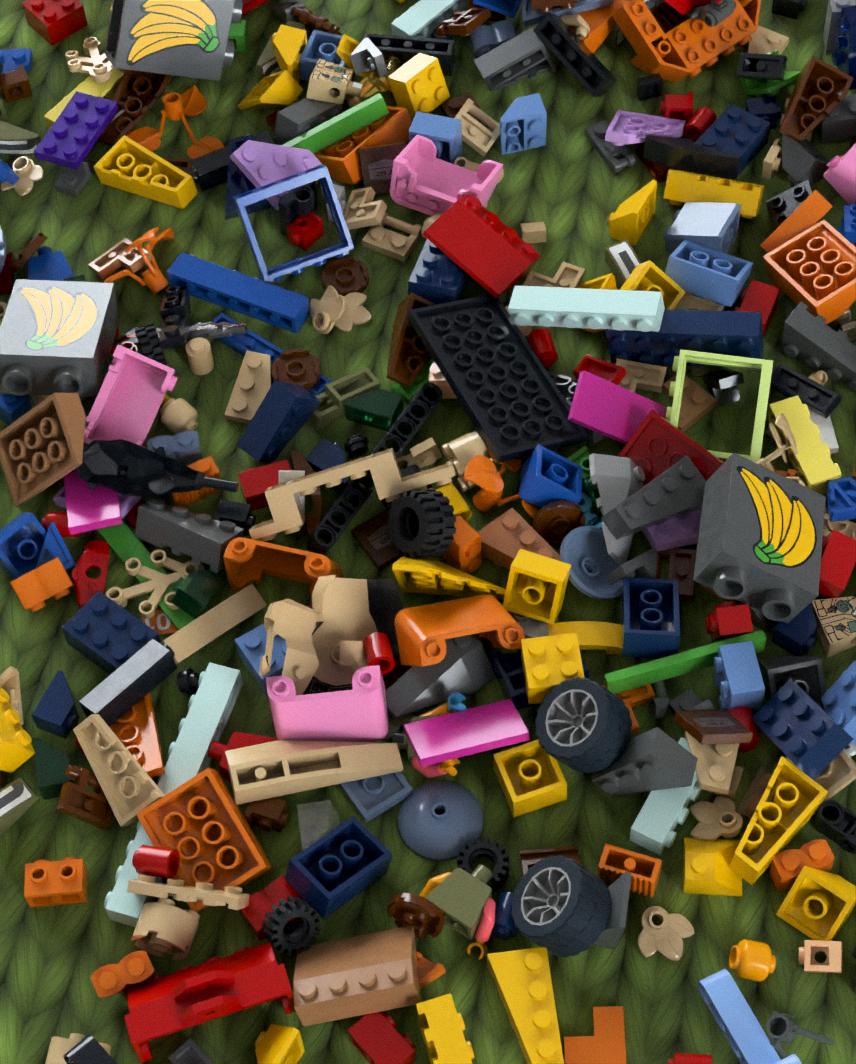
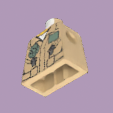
M319 58L309 78L306 98L343 104L347 95L360 98L363 84L351 81L353 74L351 69Z
M849 596L813 600L811 603L817 623L816 634L826 657H831L856 646V598Z

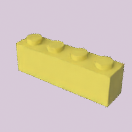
M113 67L111 79L101 83L94 82L90 76L87 77L44 115L47 130L49 131L76 91L112 100L124 73Z
M798 395L769 404L768 420L778 431L783 446L786 444L787 436L781 428L775 425L779 414H784L795 437L798 455L794 454L792 446L786 450V454L793 469L797 470V477L800 480L802 479L807 488L821 495L827 493L828 481L841 478V470L837 463H833L827 443L822 442L817 424L812 423L808 406L805 403L802 404Z

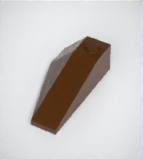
M813 56L801 70L779 132L800 143L846 97L854 78Z
M125 70L112 101L118 103V110L115 115L122 109L126 111L112 122H109L97 141L114 146L124 135L127 136L162 97L172 75Z
M412 292L399 304L393 325L386 378L409 387L425 367L431 355L408 320L407 315L411 309L437 304Z

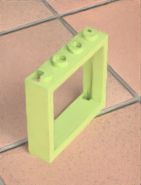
M680 349L679 356H674L672 371L677 372L676 382L671 381L669 396L674 397L672 407L667 406L666 420L677 428L687 362L761 371L750 455L738 454L753 462L761 458L773 360ZM707 450L718 459H724V461L733 454Z

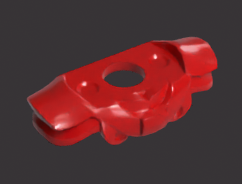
M95 539L87 542L76 567L72 569L71 580L75 587L74 593H76V601L80 608L98 591L104 594L109 562V544L103 540ZM96 567L102 573L100 577L91 579L86 575V571L89 568Z

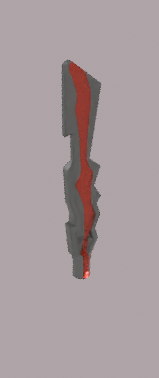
M199 322L192 325L191 339L198 337L215 339L230 337L235 334H246L247 325L230 324L228 322H207L204 324ZM134 328L116 341V345H121V343L131 341L135 345L139 344ZM156 328L158 337L160 339L161 328Z

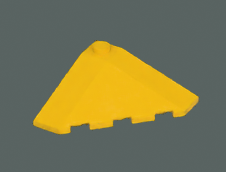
M402 556L393 563L392 570L403 593L454 597L492 595L497 600H504L506 589L432 558H407Z

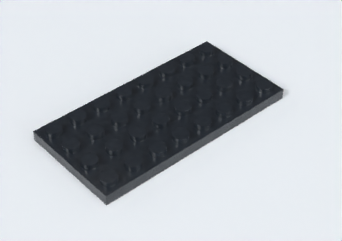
M489 294L409 310L408 320L497 463L529 456L538 444L549 450H555L587 442L589 434L583 426L568 420L571 407L517 325H513L510 314L499 298Z

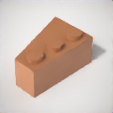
M513 508L478 531L481 535V555L493 561V564L498 567L503 566L510 570L519 549L561 561L560 555Z

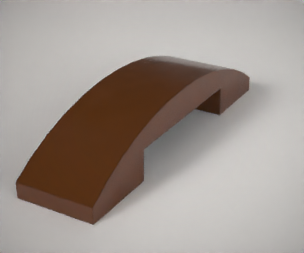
M290 450L293 470L305 471V476L314 473L310 464L298 451ZM317 486L316 492L309 494L313 512L305 513L308 537H310L324 518L320 486Z

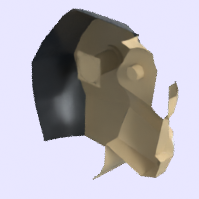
M336 575L320 576L312 593V609L289 598L271 603L264 617L267 640L265 655L260 660V676L265 677L270 671L274 636L277 634L286 640L287 645L282 676H287L294 682L296 696L353 690L352 678L354 673L359 668L367 666L363 640L372 633H384L389 637L396 664L400 654L395 629V617L403 609L395 579L335 578ZM388 674L382 675L383 680Z

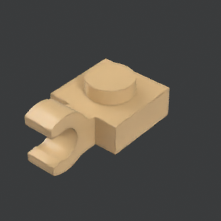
M780 139L774 140L763 161L761 175L763 178L770 180L774 171L778 172L781 167L782 147H779Z
M431 437L409 449L411 453L399 457L397 463L399 468L404 465H417L421 469L424 466L432 465L442 455Z

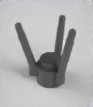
M773 1011L772 1017L767 1023V1032L772 1037L770 1045L776 1048L782 1059L788 1056L781 1044L791 1042L796 1035H802L829 1045L834 1044L833 1039L797 1026L792 1021L794 1016L791 1013Z

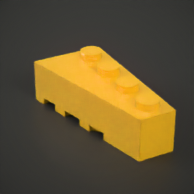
M669 169L663 198L669 199V204L682 206L683 202L741 204L740 217L753 219L760 212L765 186Z
M538 947L487 954L488 970L491 977H493L497 992L504 1004L527 1064H564L547 948Z
M451 993L417 1003L418 1025L430 1063L473 1064L471 1059L475 1058L470 1041H465L463 1034L465 1030L464 1021L461 1013L456 1011Z

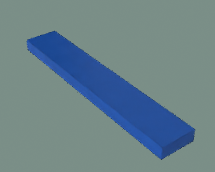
M222 312L212 321L214 323L228 322L230 324H239ZM248 328L246 334L215 338L242 356H245L246 350L270 355L272 363L274 360L276 362L279 355L285 352ZM321 374L318 383L309 392L314 396L325 392V385L333 381Z

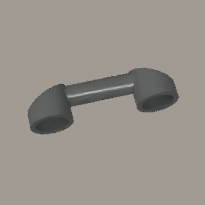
M634 658L635 665L656 660L651 658ZM663 680L652 683L656 697H650L648 702L649 714L652 719H662L668 708L669 696L667 695Z

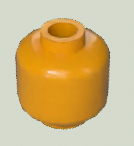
M743 939L737 945H733L729 955V966L734 970V974L738 978L761 982L767 978L769 973L774 972L776 957L772 955L768 944Z

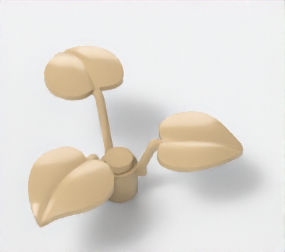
M783 413L778 415L775 425L786 434V444L783 446L778 431L771 422L768 423V429L765 431V434L777 444V449L764 459L754 461L773 472L774 469L770 461L782 455L784 463H788L786 454L788 448L792 446L794 454L798 455L795 437ZM797 476L786 477L800 485L805 486L802 479L800 480Z

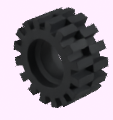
M154 323L134 328L142 355L167 365Z
M478 837L474 838V844H471L470 841L465 843L466 848L462 847L459 851L460 856H457V868H462L469 874H472L474 871L472 868L473 862L477 858L487 857L493 861L495 866L491 872L492 877L486 885L491 887L492 893L497 891V886L502 888L504 880H507L509 877L508 853H505V847L503 845L499 847L498 841L495 839L492 843H489L488 837H484V842H480Z
M287 896V902L281 898L278 900L280 905L276 906L273 903L270 906L273 909L272 913L266 911L264 916L268 920H263L262 925L265 928L263 932L279 952L291 955L293 951L297 955L300 954L301 947L305 951L309 949L307 945L309 941L312 944L315 943L316 939L313 935H319L320 930L317 926H321V922L318 919L317 912L305 900L303 901L300 897L295 899L293 896ZM294 917H300L298 927L291 933L283 934L285 924Z

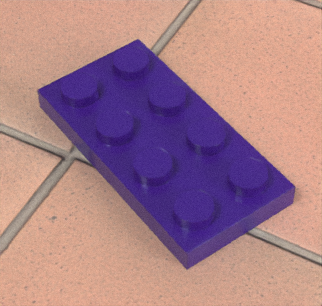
M76 91L35 149V158L77 170L117 112L118 103Z

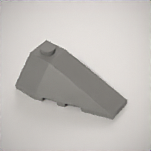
M595 453L589 455L591 481L593 485H598L600 498L596 499V503L604 516L643 487L645 474L643 469L637 466L630 458ZM602 522L601 525L608 554L619 565L626 563L633 534L616 540L605 523Z

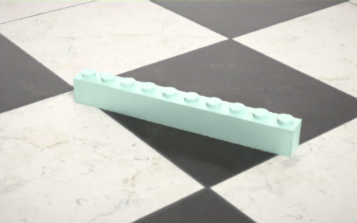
M209 662L206 671L201 672L198 680L199 688L196 695L193 694L189 700L188 714L186 718H182L180 721L176 742L173 741L169 747V759L166 766H164L165 774L158 776L157 786L164 795L209 768L212 758L208 757L209 748L213 741H220L243 685L240 670ZM139 820L136 837L127 846L125 863L123 866L120 865L116 872L114 889L112 892H108L104 902V908L110 920L136 927L143 905L155 900L153 896L127 892L129 880L138 879L139 875L132 863L135 851L142 845L154 846ZM156 877V882H162L164 877Z

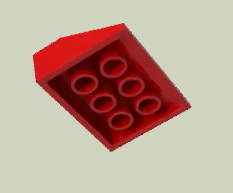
M469 193L457 200L422 234L495 298H498L525 278L541 257L531 244L525 243L518 237L515 230L503 224L495 213L488 211L481 205L479 199L471 196Z

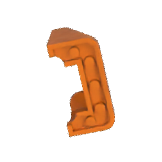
M238 537L233 539L227 545L223 555L230 589L235 592L241 591L245 586L253 582L260 585L265 574L310 584L309 592L312 597L318 577L336 575L335 578H344L342 566L327 556L249 538Z
M477 595L400 610L395 617L401 665L423 667L441 662L446 655L445 639L475 634V637L487 639L490 642V648L503 647L505 649L521 648V639H525L523 628L496 597L492 595Z

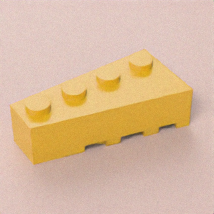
M125 135L93 166L101 184L177 208L184 209L198 194L192 176Z
M0 686V770L11 774L32 757L35 751L31 745L32 739L30 735L23 730L20 724L21 718L19 714L12 709L9 703L10 697L8 693Z
M781 756L729 867L753 885L771 865L772 859L784 850L817 812L820 804L824 802L828 791Z

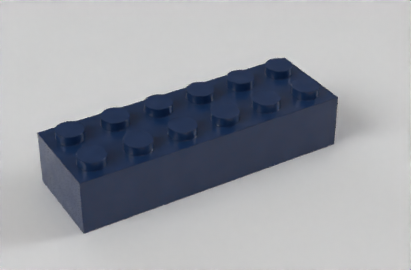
M664 310L659 332L606 329L611 363H616L617 359L645 364L673 366L674 356H679L680 349L762 359L764 338L761 312ZM687 362V364H686V365H688V366H695V367H699V366H715V365H706V364H698V363H690V362Z

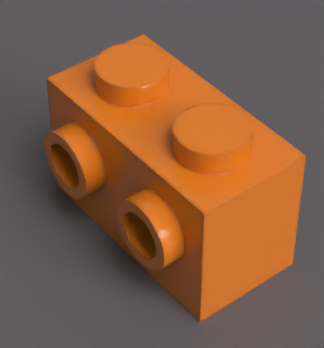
M66 857L62 861L37 860L34 863L25 864L24 897L29 907L88 902V869L84 860L76 857Z

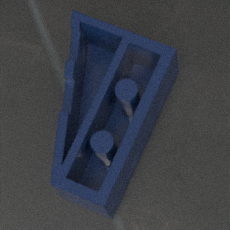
M274 380L237 446L258 462L272 463L322 401L300 385Z

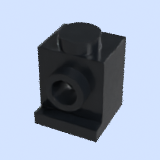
M221 499L214 520L233 522L235 526L244 528L243 535L248 536L249 530L256 523V516L253 515L250 504Z

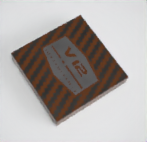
M405 141L359 148L364 188L372 187L376 194L390 192L393 161L406 147Z
M389 508L351 529L352 536L379 571L403 556V554H399L396 551V546L393 547L391 543L392 538L388 534L389 525H387V519H389Z
M725 709L676 711L674 720L701 745L749 743L752 740L753 732Z

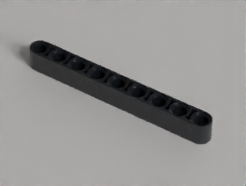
M434 383L424 384L372 454L387 450L386 448H393L397 459L441 400V389ZM367 470L366 476L352 480L310 535L307 540L309 552L325 555L338 540L375 489L370 470ZM346 501L350 502L352 506H349ZM332 519L336 520L339 525L335 524ZM317 537L322 538L326 544L321 543Z

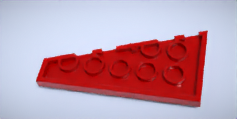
M654 410L650 411L618 455L619 457L630 458L637 466L643 469L645 474L643 485L651 482L686 455L706 481L723 464L721 460Z

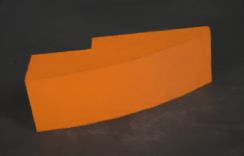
M815 189L760 246L767 253L771 252L815 225L833 206Z

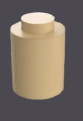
M201 337L191 339L186 344L190 370L196 375L210 373L214 368V361L209 341Z

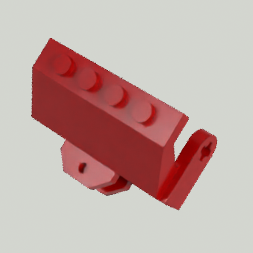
M268 942L253 948L243 947L237 949L229 956L212 957L206 960L204 964L195 967L184 966L178 969L176 973L167 976L157 975L150 978L146 983L126 989L130 1014L124 1017L131 1044L140 1063L153 1059L148 1042L150 1040L281 997L286 1015L296 1012L294 1008L293 992L284 963L277 964L271 943Z

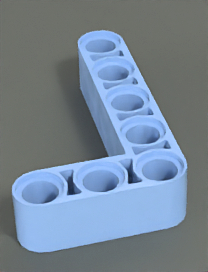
M725 968L697 982L701 996L741 1064H802L795 1054L782 1060L780 1059L774 1047L770 1045L767 1035L732 976Z

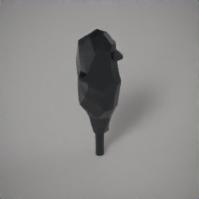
M123 439L110 441L94 440L83 449L82 464L76 468L79 478L88 483L89 489L94 490L97 486H101L125 496L155 498L171 493L201 490L203 486L237 493L239 486L238 482L206 477L203 473L195 471L175 459L166 457L164 447L159 446L155 452H152Z

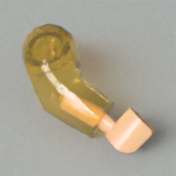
M396 57L387 58L386 67L388 75L379 77L375 71L367 73L358 82L363 84L360 97L366 99L377 92L392 90L387 77L399 69L400 60ZM351 95L346 97L350 108L361 103L359 97Z

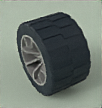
M576 677L562 681L561 684L554 686L543 698V702L537 711V718L535 719L536 737L539 739L540 746L546 750L545 752L576 771L579 770L582 773H595L610 767L626 750L632 733L630 711L625 706L623 700L588 678Z
M563 855L543 858L528 869V872L522 876L519 885L515 889L511 904L514 926L524 937L540 947L547 948V951L555 956L568 957L578 955L580 952L590 948L598 940L602 931H604L610 916V892L602 879L571 858Z

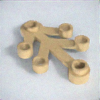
M96 37L86 38L83 44L84 54L91 56V58L79 56L76 50L65 53L70 72L90 74L93 81L97 83L106 82L111 79L113 65L108 61L109 59L105 53L100 56L99 53L102 52L101 44Z
M158 549L151 553L152 564L157 568H168L175 573L165 575L141 565L138 558H130L125 563L127 573L131 576H141L150 581L125 589L112 587L105 595L122 608H125L128 602L127 599L153 591L149 599L142 601L139 605L141 616L149 619L156 614V608L168 588L177 583L179 584L175 591L166 594L164 601L166 607L170 610L180 608L181 600L189 587L201 583L189 582V577L196 572L205 571L204 566H199L191 561L181 563L167 557L165 551ZM157 557H163L159 561L155 560ZM134 564L138 565V566H137L136 568H134V569H131V568H130V566H132V565H134ZM171 599H177L175 603H169ZM151 607V610H150V611H148V612H144V611H143L145 608Z

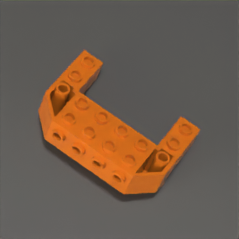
M643 0L629 1L612 17L637 53L631 60L634 66L647 75L659 73L662 79L679 83L688 76L692 79L702 72L701 68L705 65L709 68L719 61V56L723 55L726 57L736 50V45L743 46L752 40L750 35L758 28L761 0H733L736 5L734 12L717 26L709 27L704 21L695 17L694 19L689 18L666 34Z

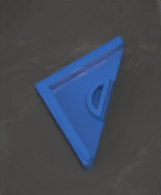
M52 522L49 524L35 569L58 557L64 569L67 570L75 566L76 563L55 523Z

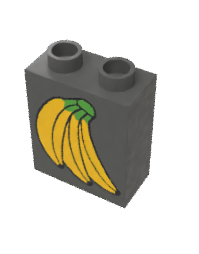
M113 0L105 55L113 67L118 69L220 81L222 67H230L233 62L234 43L233 40L228 39L230 24L239 23L241 19L242 0Z
M16 279L0 326V393L18 396L26 394L78 393L79 397H97L103 383L119 323L114 283Z
M733 453L705 482L693 580L714 589L715 593L722 598L735 599L744 604H749L750 607L761 611L766 618L773 621H783L788 624L819 595L826 497Z

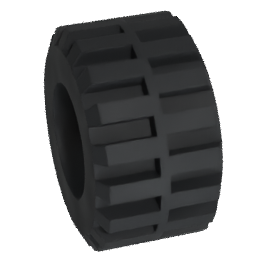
M433 489L409 490L399 493L397 499H393L391 503L392 508H389L388 511L389 519H387V525H389V537L391 536L392 538L391 543L393 547L396 546V551L399 554H403L407 558L432 557L442 555L443 552L449 549V544H452L454 540L453 534L456 533V528L454 527L456 516L453 515L454 509L452 505H449L450 500L447 496L443 497L442 492Z

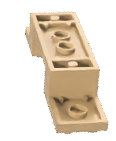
M390 448L268 487L264 493L273 519L253 525L249 530L251 538L266 542L274 539L278 532L284 531L285 535L299 531L305 522V514L298 492L300 496H305L316 492L317 486L325 484L326 488L341 484L342 478L350 476L351 480L366 476L367 470H370L379 500L385 498L386 502H391L393 499H397L399 493L404 491L427 490L426 485L436 482L437 486L452 482V477L456 476L453 463L449 462L402 478L394 450Z

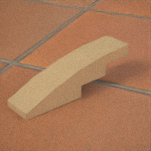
M250 584L164 639L161 643L162 645L164 643L173 650L175 654L173 658L177 665L262 610L267 604L254 585Z

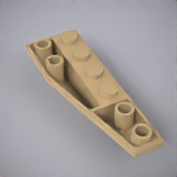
M277 740L225 751L236 805L403 771L397 743Z

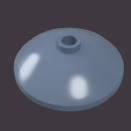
M581 526L570 531L563 539L560 547L561 561L571 564L569 581L580 592L593 599L607 601L617 598L623 592V583L620 580L611 585L606 575L620 565L608 554L603 530L591 526Z
M449 781L429 782L414 789L413 793L403 801L398 815L399 832L406 846L416 855L431 861L453 860L460 856L459 851L462 847L466 848L465 843L470 841L471 844H474V838H480L483 830L482 808L474 794L457 783ZM440 809L445 811V813L442 815H437L435 813L437 810Z

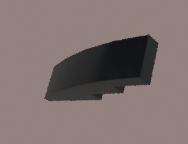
M646 135L643 156L645 159L688 172L737 179L740 157L738 153L717 152L716 146L693 144V139Z

